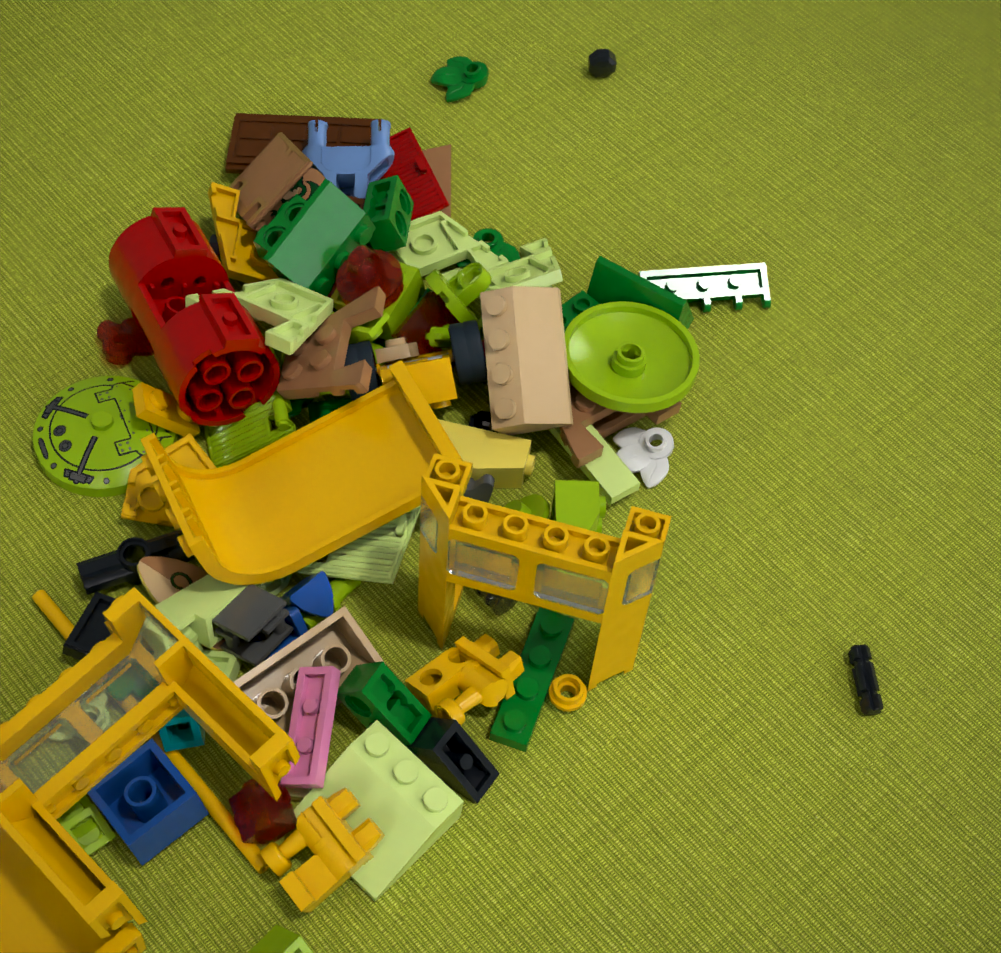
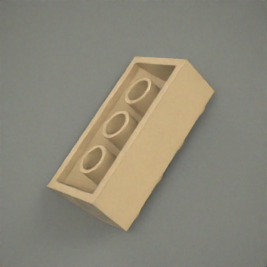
M510 286L481 292L480 300L492 430L512 436L573 425L560 289L556 287Z
M344 606L235 680L234 683L288 734L299 667L334 666L341 671L340 687L356 665L381 662L383 660ZM338 697L336 700V706L342 703Z

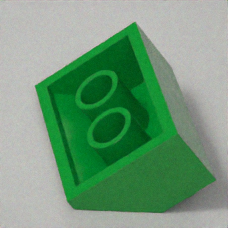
M325 178L263 259L279 278H284L327 296L338 277L350 267L358 251L371 240L376 227L364 210Z
M599 255L587 290V294L598 303L626 301L646 304L670 314L687 329L690 327L694 317L687 300Z

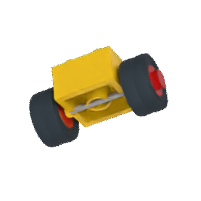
M476 320L449 325L448 331L452 350H443L376 364L372 344L370 341H363L356 344H348L344 364L345 367L364 359L372 367L369 391L367 392L369 393L380 387L379 376H381L382 385L394 380L389 366L402 360L426 401L430 404L431 409L450 406L452 399H458L451 362H455L460 386L488 380L484 339L481 340ZM353 389L349 390L351 401L367 394H357Z

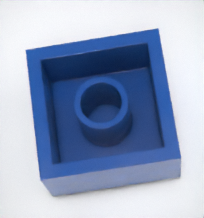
M152 738L87 792L94 804L142 866L209 814L197 792Z

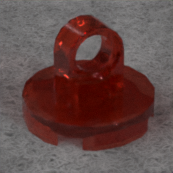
M360 245L351 252L348 259L344 261L337 271L335 281L340 298L346 305L374 287L379 286L386 294L384 309L398 299L404 288L403 272L399 261L388 252L372 250L366 245Z

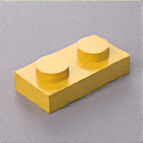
M140 382L132 389L137 418L183 437L190 433L194 438L200 433L199 424L194 423L191 417L180 410L173 395L143 382Z

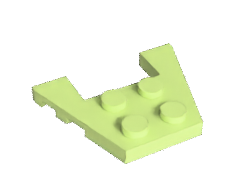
M442 211L412 220L410 222L406 247L384 252L386 258L419 268L421 277L430 274L434 269L440 270L466 259H469L471 263L479 262L486 270L509 263L508 259L502 254L498 257L490 251V246L484 241H476L469 236L467 229Z
M543 238L520 246L521 259L487 270L492 279L491 284L484 292L510 286L552 287V285L562 282L560 266L552 254V249L548 245L547 239ZM459 267L442 273V275L449 281L462 269ZM478 276L475 277L470 283L475 281L478 278Z
M284 278L244 284L243 291L232 292L225 288L212 290V294L235 293L240 304L249 311L255 321H264L275 326L265 331V345L288 355L293 354L333 312L334 299ZM197 293L185 297V308L199 302V295Z

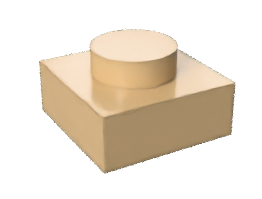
M405 337L384 341L385 348L375 350L377 363L419 355L417 342L406 344Z

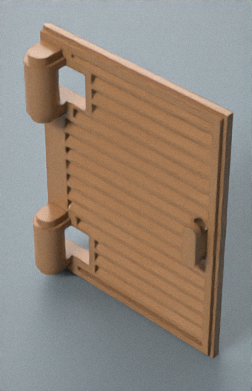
M282 132L276 135L229 186L230 188L240 190L237 212L246 221L247 225L256 232L264 225H267L263 218L313 166V162Z

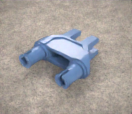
M381 119L380 131L379 120L371 122L370 146L326 147L327 122L318 120L317 131L315 120L309 121L307 127L308 145L302 152L313 162L311 168L318 170L338 189L355 187L354 197L365 199L369 182L379 180L394 161L395 152L390 146L391 123L388 120Z

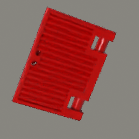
M409 127L390 136V146L395 152L394 161L380 179L395 175L399 176L414 202L411 221L450 206L411 128Z

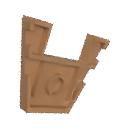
M379 286L374 287L328 316L293 354H285L277 392L284 400L315 398L319 396V392L328 391L334 396L344 395L345 390L353 389L357 394H364L369 391L372 367L364 359L345 367L344 364L352 328L380 318L383 315L386 294Z
M569 381L573 425L559 428L561 431L560 437L564 445H568L572 453L571 460L578 469L602 456L604 448L586 427L614 413L616 410L608 409L589 400ZM679 401L663 410L644 414L657 425L679 413L682 403Z

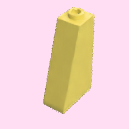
M438 419L462 460L473 463L471 478L475 481L483 475L489 474L495 479L493 489L522 488L525 475L532 476L536 455L530 454L532 440Z

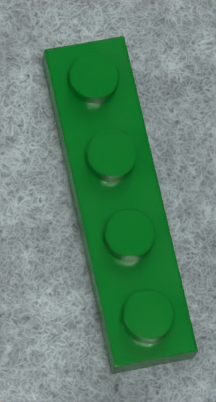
M539 607L520 655L524 672L513 681L515 694L508 700L503 699L491 729L489 740L523 752L527 751L547 698L549 687L554 679L571 634L575 618Z

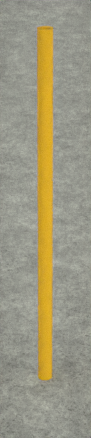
M45 590L37 591L32 596V600L63 638L67 640L75 626ZM132 695L122 703L116 701L125 713L138 703ZM156 732L151 738L197 792L211 817L259 874L267 871L270 867L260 854L261 849L178 750L165 752L159 732Z

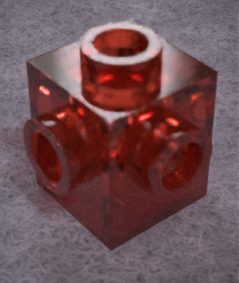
M254 779L245 782L242 785V789L228 799L234 815V822L243 843L268 845L271 842L277 841L296 827L297 819L291 804V796L286 787L280 784L281 781H279L278 787L282 794L278 801Z

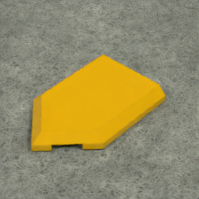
M190 433L165 448L168 455L175 462L193 469L217 468ZM143 462L130 469L121 518L173 527L165 512V509L169 508L170 504L168 501L162 502L153 486V482L158 480L157 475L151 476Z

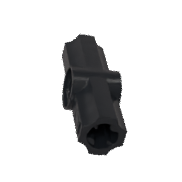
M180 529L149 540L137 537L128 538L118 546L117 550L76 563L85 592L89 595L125 582L141 585L142 582L137 572L138 562L131 563L134 560H141L147 556H158L189 562L195 560V555L188 558L177 539L178 536L183 534Z

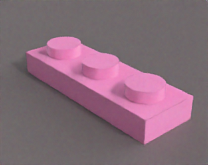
M334 666L299 667L288 735L293 739L300 758L296 766L291 761L289 762L291 769L281 778L280 783L285 787H324L341 671Z

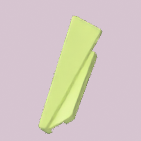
M208 574L158 603L155 607L192 643L198 639L199 643L212 648L224 638L215 632L218 626L213 624L212 619L248 585L225 583ZM292 574L274 581L254 585L276 596L287 587ZM153 618L146 635L162 655L178 640L158 620Z

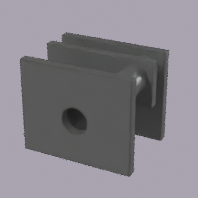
M248 585L212 619L213 624L218 626L215 632L225 639L220 645L221 649L254 667L259 665L294 630L284 620L289 615V611L284 609L287 605L286 601L255 585ZM255 636H264V639L260 642L253 641Z

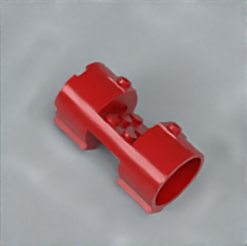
M152 208L151 216L133 223L116 239L108 260L111 276L135 322L143 329L154 350L156 363L180 410L191 417L194 423L199 425L223 426L238 422L246 417L244 411L258 401L264 405L274 394L280 379L279 363L270 347L265 345V338L253 317L240 304L235 293L212 294V290L222 288L232 292L235 291L200 226L191 219L186 208ZM197 293L199 295V302L185 308V297Z

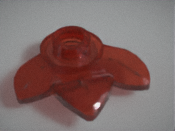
M133 317L125 319L121 324L111 320H104L99 324L97 338L103 343L102 352L108 362L115 365H126L133 360L134 356H151L154 354V350L143 329L135 322Z

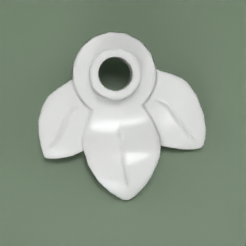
M632 427L620 431L613 437L615 444L621 448L616 454L632 473L640 472L643 483L648 489L656 486L666 477L669 471L667 457L670 456L674 449V440L669 431L659 427L651 428L647 431ZM653 440L662 441V444L659 446H652L650 443Z

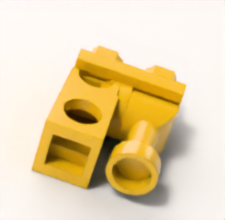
M486 633L474 642L462 636L455 642L456 647L444 651L405 680L409 691L430 712L431 717L454 719L462 725L466 720L464 713L478 704L493 708L498 706V702L503 698L508 700L515 694L513 681L524 672L522 658L510 650L497 659L496 657L500 654L499 646Z
M347 788L341 789L329 798L319 796L311 803L310 807L300 813L296 822L297 829L280 845L271 842L260 851L266 864L279 877L292 867L291 857L307 846L314 855L279 881L301 912L311 913L362 865L371 860L373 855L370 851L385 836L371 818L366 819L354 830L350 827L345 819L356 811L361 804Z

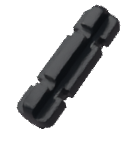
M866 644L853 645L848 655L850 664L855 667L852 669L857 695L862 698L859 701L861 712L865 716L879 715L884 706L881 695L877 693L880 689L874 664L869 661L872 659L870 648Z

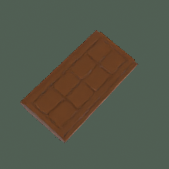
M236 113L226 158V173L241 174L279 132H282L302 151L308 145L307 127L308 122L311 120H315L317 131L318 120L327 122L326 147L370 146L371 122L379 120L381 131V119Z

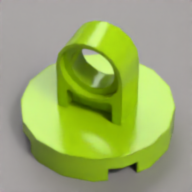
M474 262L467 265L449 281L437 269H434L425 277L436 295L441 297L446 304L445 306L460 323L470 320L477 321V317L468 305L489 287L492 279L482 264ZM478 276V278L475 281L470 283L475 277Z

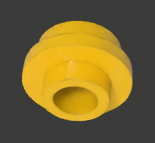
M563 674L554 679L549 687V699L559 710L566 712L575 711L581 708L586 701V686L576 675ZM569 691L574 697L567 698L562 696L561 693Z

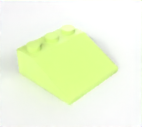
M376 720L346 748L325 774L324 787L312 788L291 812L289 818L296 824L300 813L310 807L311 803L319 796L329 798L332 794L343 788L349 789L361 804L356 811L345 819L350 827L354 830L366 819L371 818L385 835L378 845L370 851L373 858L365 865H362L350 877L365 893L376 901L460 818L464 801L387 728Z

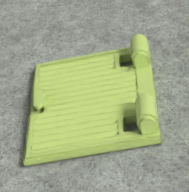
M422 505L330 553L325 563L313 562L298 570V573L314 575L323 571L327 577L393 584Z

